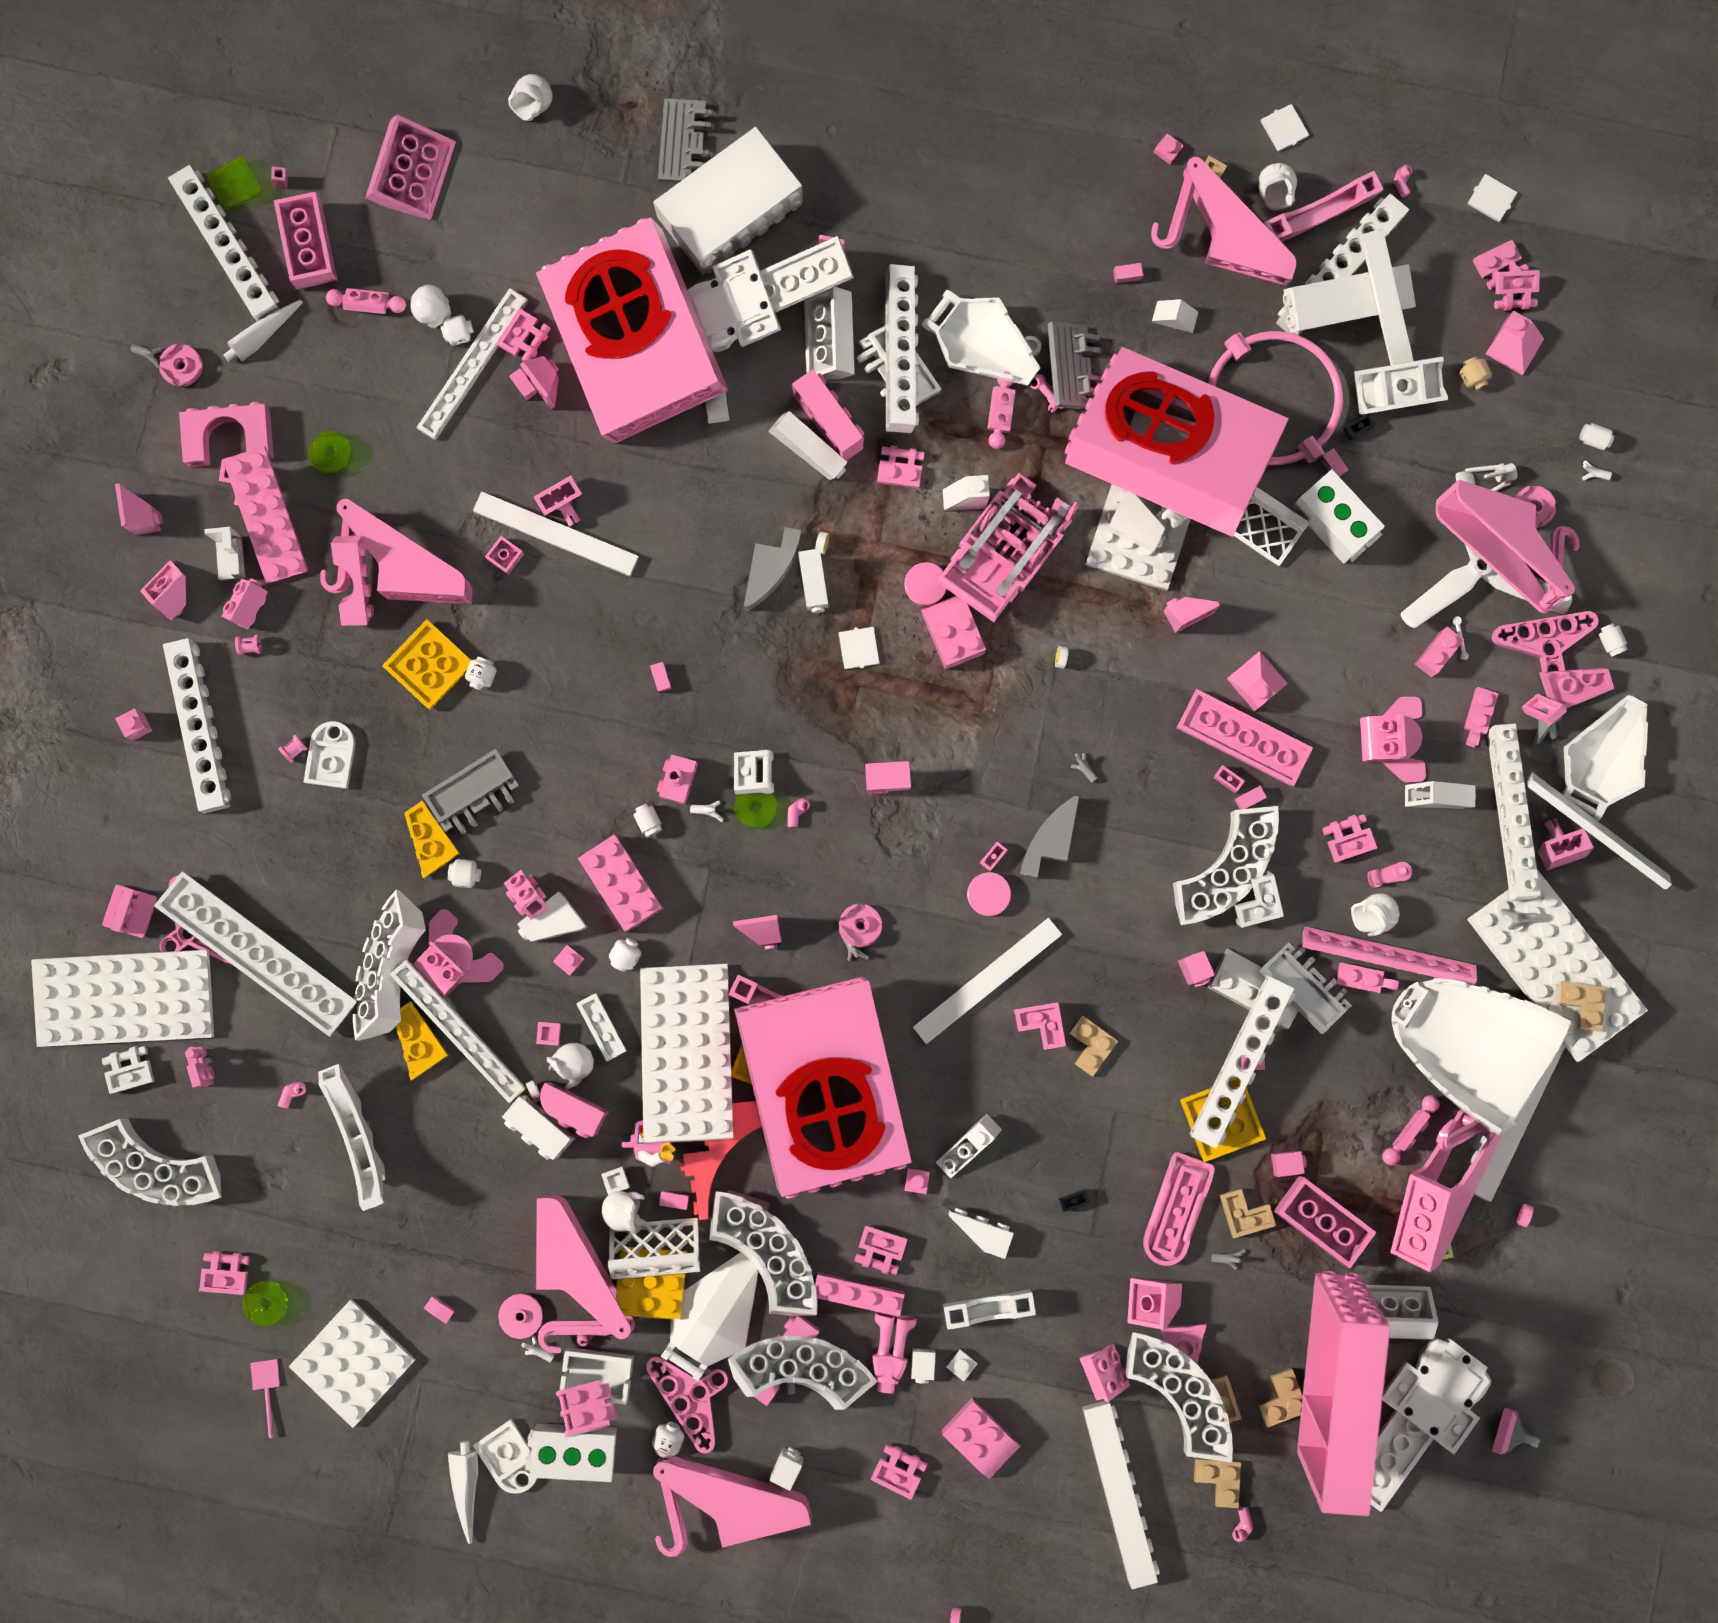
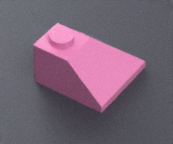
M1513 311L1503 323L1486 355L1523 375L1544 338L1531 320Z
M544 356L522 362L520 365L528 380L551 410L554 409L559 384V377L556 373L559 369L552 360L548 362Z
M120 483L115 484L121 526L135 536L161 531V513Z
M170 560L144 586L141 592L157 610L169 620H172L174 617L179 616L186 606V576Z
M1176 597L1167 602L1168 606L1164 609V613L1174 632L1177 633L1214 614L1220 605L1216 601L1189 597L1179 600Z
M1260 651L1227 678L1254 711L1288 684Z
M777 915L733 921V926L759 946H765V950L778 948V944L782 943Z
M1130 1278L1128 1323L1165 1330L1181 1307L1182 1283Z

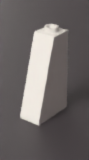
M790 411L781 415L768 431L829 480L835 477L839 479L846 471L844 466L847 464V461Z

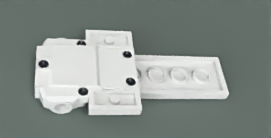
M836 236L761 271L754 252L750 249L713 266L716 278L694 285L688 289V293L712 351L721 352L728 349L737 339L740 345L744 347L780 331L781 328L775 314L776 312L854 278L841 240Z
M1434 1338L1426 1342L1419 1352L1416 1369L1405 1361L1382 1394V1400L1395 1409V1411L1378 1433L1371 1505L1380 1512H1382L1433 1439L1452 1454H1455L1480 1419L1470 1410L1486 1394L1491 1384V1378L1486 1372L1488 1367L1449 1338L1445 1341Z

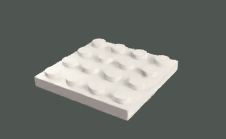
M351 1299L294 1360L289 1368L354 1428L416 1359Z

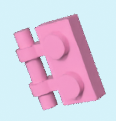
M1513 240L1473 259L1482 279L1490 275L1492 280L1487 282L1489 290L1496 287V272L1506 267L1508 271L1529 270L1526 264L1520 267L1516 265V262L1520 261L1522 257Z
M1540 270L1496 272L1495 294H1503V299L1495 301L1494 308L1510 311L1512 308L1526 310L1530 307H1536L1538 300L1537 298H1531V292H1539ZM1513 293H1521V298L1513 299Z
M519 308L497 342V345L515 357L522 350L525 354L521 360L523 362L536 357L539 346L542 342L546 341L548 338L547 334L551 328L546 324H543L540 330L535 328L538 320ZM530 334H532L535 338L529 346L525 342Z
M893 445L891 447L882 446L881 455L889 456V461L880 460L877 483L919 489L922 466L914 465L915 460H924V452L916 451L914 448L906 450L899 449ZM896 457L908 458V464L895 462Z
M1364 814L1359 816L1352 815L1347 820L1341 822L1334 821L1329 826L1322 828L1325 836L1333 834L1335 840L1327 842L1334 863L1377 849L1371 829L1361 830L1360 824L1366 822ZM1351 827L1353 834L1343 837L1341 831Z
M203 1047L188 1048L185 1055L189 1066L186 1067L192 1087L213 1085L215 1074L213 1068L208 1063H205L206 1049Z
M865 1225L859 1247L867 1251L865 1255L856 1253L854 1262L862 1264V1267L879 1269L884 1274L891 1273L896 1275L899 1267L892 1265L891 1261L892 1258L901 1261L908 1239ZM873 1252L886 1256L884 1262L872 1258Z
M221 1251L205 1252L203 1260L211 1262V1268H202L199 1291L238 1295L246 1294L248 1271H239L241 1264L249 1265L250 1256H242L241 1253H233V1255L222 1254ZM230 1263L231 1269H220V1264Z
M886 1444L883 1452L891 1455L889 1461L882 1458L879 1459L871 1480L911 1500L921 1480V1477L915 1475L914 1471L917 1468L924 1472L927 1463L920 1460V1457L917 1455L911 1456L903 1452L902 1448L898 1446L893 1447ZM898 1459L909 1464L907 1470L895 1465Z

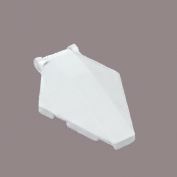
M946 290L941 302L929 318H925L922 322V326L936 335L950 368L1027 386L1041 368L1016 324L1014 325L1007 314L1008 311L1000 298L964 299ZM953 303L955 305L940 327L936 325L935 322L947 306ZM1009 371L1011 375L1004 374V372Z
M1630 695L1623 698L1564 746L1566 787L1561 794L1597 821L1602 818L1607 806L1645 787L1644 756H1646L1648 722H1646L1648 704ZM1574 793L1598 806L1595 809L1572 797L1571 794Z
M742 1252L685 1289L681 1320L670 1321V1343L661 1357L665 1360L669 1359L693 1375L692 1378L696 1381H699L707 1366L725 1359L746 1347L758 1269ZM675 1346L701 1363L699 1368L673 1352Z

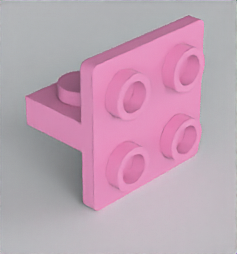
M115 885L102 925L117 932L144 938L155 908L154 905L158 899L157 896L121 885Z
M1114 1344L1108 1345L1101 1351L1079 1358L1096 1400L1104 1399L1105 1402L1111 1401L1130 1386L1129 1378L1125 1375L1119 1353L1116 1351Z

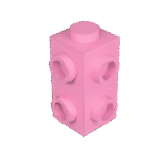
M241 578L240 582L234 587V593L230 601L225 604L221 617L240 627L249 629L256 620L259 608L264 605L268 591L261 588L262 583L252 578L250 581Z
M520 870L504 883L509 890L506 892L507 896L513 903H517L514 907L522 916L526 914L532 920L549 907L544 900L547 896L540 887H535L538 883L531 874L526 876Z

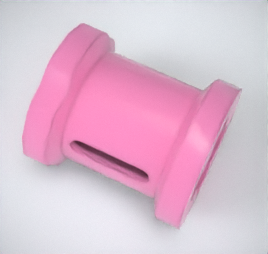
M258 634L249 638L237 636L235 638V648L238 656L251 652L261 654L262 643Z
M294 735L293 740L284 747L278 748L290 763L303 750H308L307 746L297 735Z

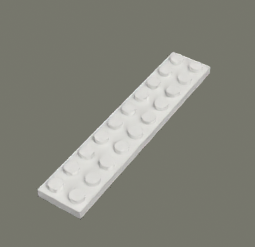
M183 871L154 905L329 1037L334 1034L358 1003Z

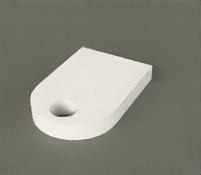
M332 721L323 723L315 729L311 736L304 783L348 789L355 751V737L347 726ZM338 727L340 735L332 739L329 732L332 728Z
M512 1419L473 1445L497 1484L506 1492L522 1493L530 1489L536 1482L537 1478H529L530 1471H526V1460L529 1452H531V1448L528 1447V1443ZM520 1473L526 1474L529 1478L528 1484L520 1485L517 1482V1475Z

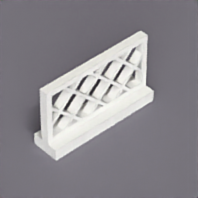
M1257 487L1249 504L1255 503L1258 505L1260 515L1248 517L1246 509L1245 518H1242L1241 521L1246 520L1248 533L1239 534L1235 532L1234 537L1279 567L1310 522ZM1273 515L1277 518L1278 527L1266 529L1264 517ZM1261 517L1263 530L1251 532L1249 520ZM1280 521H1282V522L1285 523L1286 525H1285V526H1281V522H1280ZM1290 527L1298 532L1292 540L1284 541L1282 529ZM1279 529L1281 542L1269 544L1267 532ZM1264 532L1266 545L1256 546L1252 541V534ZM1290 543V544L1288 545V547L1286 548V550H1285V545H1284V544ZM1281 544L1283 554L1277 560L1271 556L1269 547ZM1266 547V548H1267V552H1265V551L1262 550L1261 548Z
M698 1218L645 1222L644 1226L636 1228L637 1231L635 1233L625 1231L628 1235L621 1242L615 1238V1232L620 1231H614L610 1228L608 1269L611 1279L700 1272ZM693 1225V1231L688 1236L680 1231L684 1226ZM662 1228L672 1230L666 1238L658 1233ZM646 1229L650 1234L642 1240L636 1234L640 1230ZM676 1234L684 1239L677 1247L669 1242ZM655 1236L662 1242L653 1249L647 1243ZM633 1238L639 1244L631 1251L625 1245ZM687 1243L694 1247V1253L684 1254L680 1250ZM665 1245L673 1250L668 1255L662 1256L658 1253ZM643 1247L650 1251L646 1257L636 1255ZM620 1249L628 1253L624 1259L615 1260V1254Z

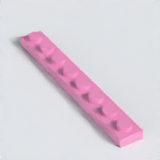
M1305 927L1302 933V947L1441 979L1462 981L1474 986L1477 982L1476 965L1309 927Z

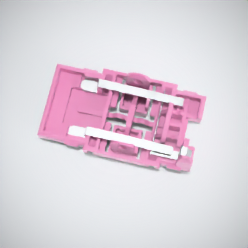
M1018 473L1015 478L1011 479L1005 487V492L1000 490L961 540L959 544L961 549L956 551L951 558L952 561L937 581L993 622L996 621L1008 603L1014 600L1019 593L1018 590L1023 592L1026 585L1029 584L1056 548L1058 542L1062 540L1064 535L1061 532L1065 531L1071 524V519L1080 505L1075 502L1071 507L1067 502L1057 498L1051 510L1048 507L1044 508L1040 505L1041 502H1036L1031 498V494L1037 485L1021 473ZM982 521V523L980 524V526H979V527L977 528V530L975 531V534L972 533V532L976 529V527L979 525V523ZM1017 522L1021 525L1014 534L1009 532L1011 529L1010 524L1014 526ZM1025 528L1028 530L1026 533L1027 538L1025 537L1021 541L1017 536ZM1003 540L1006 541L1007 544L998 554L995 550ZM1010 546L1016 548L1010 558L1005 559L1003 557Z

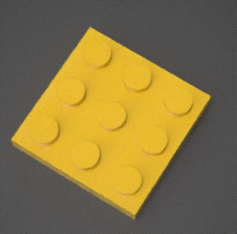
M426 619L382 666L423 705L431 710L466 674L471 660Z
M1239 1078L1228 1081V1086L1231 1088L1237 1087L1240 1083ZM1212 1087L1179 1099L1191 1130ZM1247 1088L1244 1090L1246 1096L1241 1105L1237 1104L1234 1111L1236 1117L1231 1125L1228 1124L1224 1131L1227 1135L1222 1145L1218 1144L1214 1148L1195 1139L1203 1162L1266 1139ZM1222 1097L1218 1105L1225 1108L1229 1105L1230 1099ZM1212 1117L1209 1120L1210 1127H1217L1220 1124V1118Z
M641 1248L636 1255L646 1257L650 1251L646 1248ZM621 1249L620 1259H624L628 1253ZM660 1250L658 1253L662 1256L668 1255L672 1250ZM686 1273L617 1279L615 1299L624 1316L681 1320Z

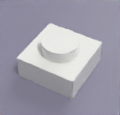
M624 1167L601 1174L608 1195L612 1192L630 1188Z
M959 1349L946 1365V1368L964 1382L976 1367L977 1362Z

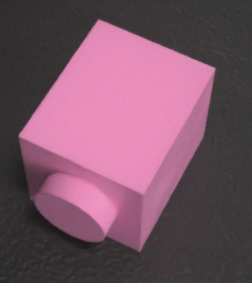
M135 708L115 718L124 737L132 741L152 732L144 713Z
M1301 1151L1271 1153L1274 1176L1282 1177L1305 1174L1304 1168H1307L1305 1155H1302Z

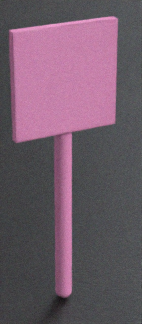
M278 1359L251 1363L253 1390L265 1388L269 1438L273 1437L269 1388L280 1386Z

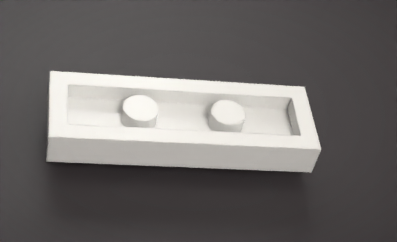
M597 993L576 1003L607 1062L627 1051Z

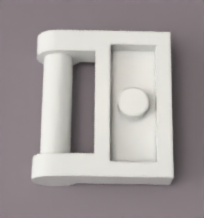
M760 750L734 753L735 795L761 792L771 794L774 792L771 761L774 759L773 751ZM762 760L763 782L757 783V761Z

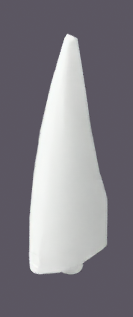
M301 299L267 315L228 341L227 344L231 349L223 354L226 360L229 362L238 356L243 362L256 352L303 303Z
M461 1441V1451L448 1452V1461L457 1512L468 1544H471L473 1541L475 1490L478 1478V1455L476 1450H470L469 1441Z

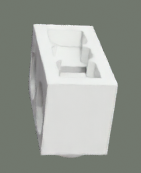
M783 1447L771 1472L770 1481L790 1491L802 1467L803 1457L800 1456L801 1453L792 1447L788 1449Z

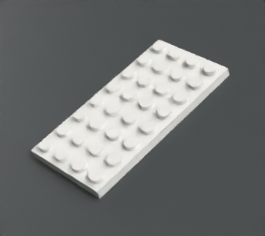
M1135 411L1130 427L1138 434L1145 435L1153 419ZM1167 414L1168 416L1175 418L1179 421H1182L1186 424H1189L1191 426L1196 424L1194 422ZM1160 423L1153 436V440L1160 443H1177L1187 439L1189 434ZM1111 484L1085 565L1167 591L1191 518L1185 519L1175 529L1170 525L1171 522L1158 519L1165 527L1162 535L1166 536L1161 548L1156 547L1154 552L1107 531L1126 491ZM1137 495L1155 517L1162 510L1160 505Z
M1537 869L1540 896L1531 900L1511 901L1508 889L1467 920L1530 1002L1572 1022L1563 1044L1574 1059L1579 1062L1648 1010ZM1501 909L1515 913H1537L1538 920L1519 923L1509 930L1508 926L1513 922V919L1501 913ZM1565 981L1606 987L1602 1032L1578 1029L1579 1007L1557 1004L1559 982Z
M209 949L31 960L37 1047L214 1037Z
M728 964L640 968L644 1144L734 1139Z

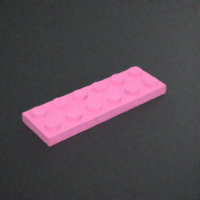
M266 447L223 459L266 584L309 571Z
M1198 689L1195 690L1176 727L1291 787L1295 785L1313 747Z

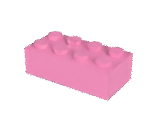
M311 192L274 200L289 279L296 290L338 281L322 201L317 193Z
M812 369L792 383L793 396L830 447L847 461L863 450L864 432L858 424L854 425L850 420L852 416L846 407L841 408L836 393L833 390L829 391L825 386L827 382L822 374H817Z
M612 835L578 858L625 932L628 933L664 909L616 835Z
M1301 1176L1296 1179L1273 1211L1348 1268L1352 1267L1376 1234L1373 1229Z

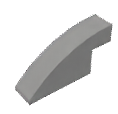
M785 527L781 548L755 543L744 602V609L746 611H750L764 601L785 578L799 550L802 530Z
M1078 796L1070 798L1057 808L1036 832L1022 861L1019 876L1036 879L1041 858L1061 862L1068 860Z

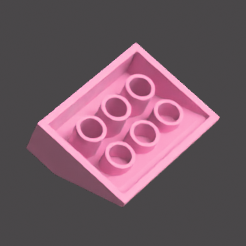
M397 114L390 120L365 198L384 207L431 220L456 141Z

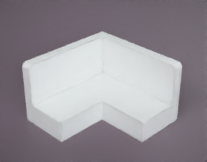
M231 527L205 529V534L216 542L218 578L221 581L245 578L242 536Z
M1267 870L1263 876L1252 878L1251 882L1256 900L1235 905L1238 917L1235 918V921L1241 928L1284 916L1274 874Z

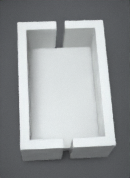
M527 1095L519 1096L502 1116L506 1120L504 1124L512 1131L517 1130L523 1134L521 1138L530 1146L532 1144L536 1145L540 1149L538 1153L547 1160L559 1158L576 1138L566 1128L558 1125L553 1117L547 1114Z
M568 1347L564 1354L562 1371L565 1373L561 1376L560 1390L600 1380L601 1384L609 1383L613 1400L607 1401L608 1403L613 1402L626 1405L629 1401L631 1380L629 1379L632 1376L634 1355Z

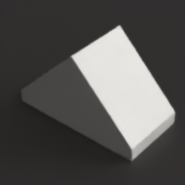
M1181 299L1158 301L1152 322L1193 333L1198 311Z

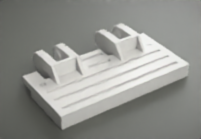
M885 325L859 341L863 349L870 346L872 348L860 354L857 360L860 363L874 356L877 360L869 363L864 370L866 373H870L877 369L886 382ZM898 346L901 350L906 351L904 347ZM920 357L918 365L915 366V373L919 374V381L916 386V393H919L918 405L937 395L942 390ZM899 366L901 370L907 371L905 367ZM899 386L901 390L907 391L905 387ZM886 388L880 392L882 397L886 396Z

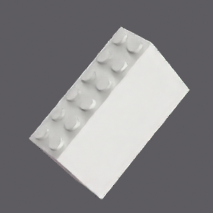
M754 127L653 201L657 218L703 276L705 273L713 272V266L723 260L726 261L732 258L735 251L739 248L747 247L754 237L763 235L773 223L781 222L785 214L791 210H797L802 205L803 194L800 182L759 130Z

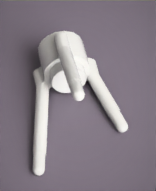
M1513 463L1465 469L1466 472L1495 470L1493 473L1484 475V478L1495 477L1497 482H1501V484L1491 489L1496 492L1510 486V481L1517 479V470Z

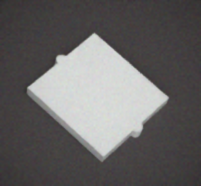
M1292 104L1280 110L1276 109L1274 113L1261 119L1262 125L1278 152L1289 146H1295L1297 142L1309 136Z
M1485 174L1479 185L1474 188L1475 192L1467 204L1500 222L1506 210L1511 208L1510 204L1517 192Z
M855 627L854 630L839 632L844 670L858 667L863 669L864 666L879 664L874 627L862 629Z

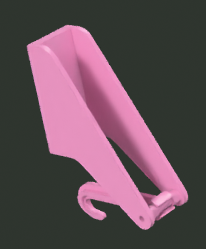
M1191 158L1183 172L1184 182L1168 236L1164 240L1159 239L1157 236L1158 223H1154L1151 231L1154 244L1161 249H1169L1178 243L1193 197L1212 237L1206 264L1287 286L1295 272V256L1201 158Z
M1460 479L1436 500V516L1438 520L1539 612L1548 613L1552 609V605L1556 606L1574 593L1575 587L1563 570L1565 536H1568L1572 541L1573 551H1577L1580 547L1579 538L1573 529L1566 526L1557 527L1551 534L1549 549L1536 529L1535 504ZM1526 563L1548 582L1547 593H1545Z
M342 499L338 502L337 511L343 518L341 536H355V534L356 536H362V543L366 544V548L379 565L377 591L383 597L389 600L472 604V586L462 573L352 501ZM338 566L337 583L334 585L328 584L327 572L325 570L321 571V584L328 592L334 594L342 593L350 586L351 576L342 567Z
M1462 1109L1459 1110L1454 1119H1451L1444 1125L1437 1137L1436 1142L1438 1145L1425 1165L1410 1174L1390 1253L1428 1272L1433 1271L1441 1264L1502 1136L1476 1121ZM1477 1134L1489 1136L1459 1184L1448 1188L1437 1182L1453 1147Z
M543 1195L537 1198L536 1290H564L597 1319L547 1322L538 1333V1342L541 1348L550 1353H560L562 1351L561 1347L547 1344L546 1338L549 1335L613 1334L618 1339L627 1338L635 1328V1321L632 1316H624L615 1299L616 1287L569 1203L564 1197L558 1195Z
M660 1456L654 1467L653 1474L661 1482L675 1541V1546L669 1549L665 1547L661 1536H656L657 1547L666 1556L676 1557L682 1554L688 1543V1535L678 1494L715 1520L722 1548L811 1525L812 1513L809 1501L803 1493L798 1491H789L777 1485L676 1456H671L670 1458Z

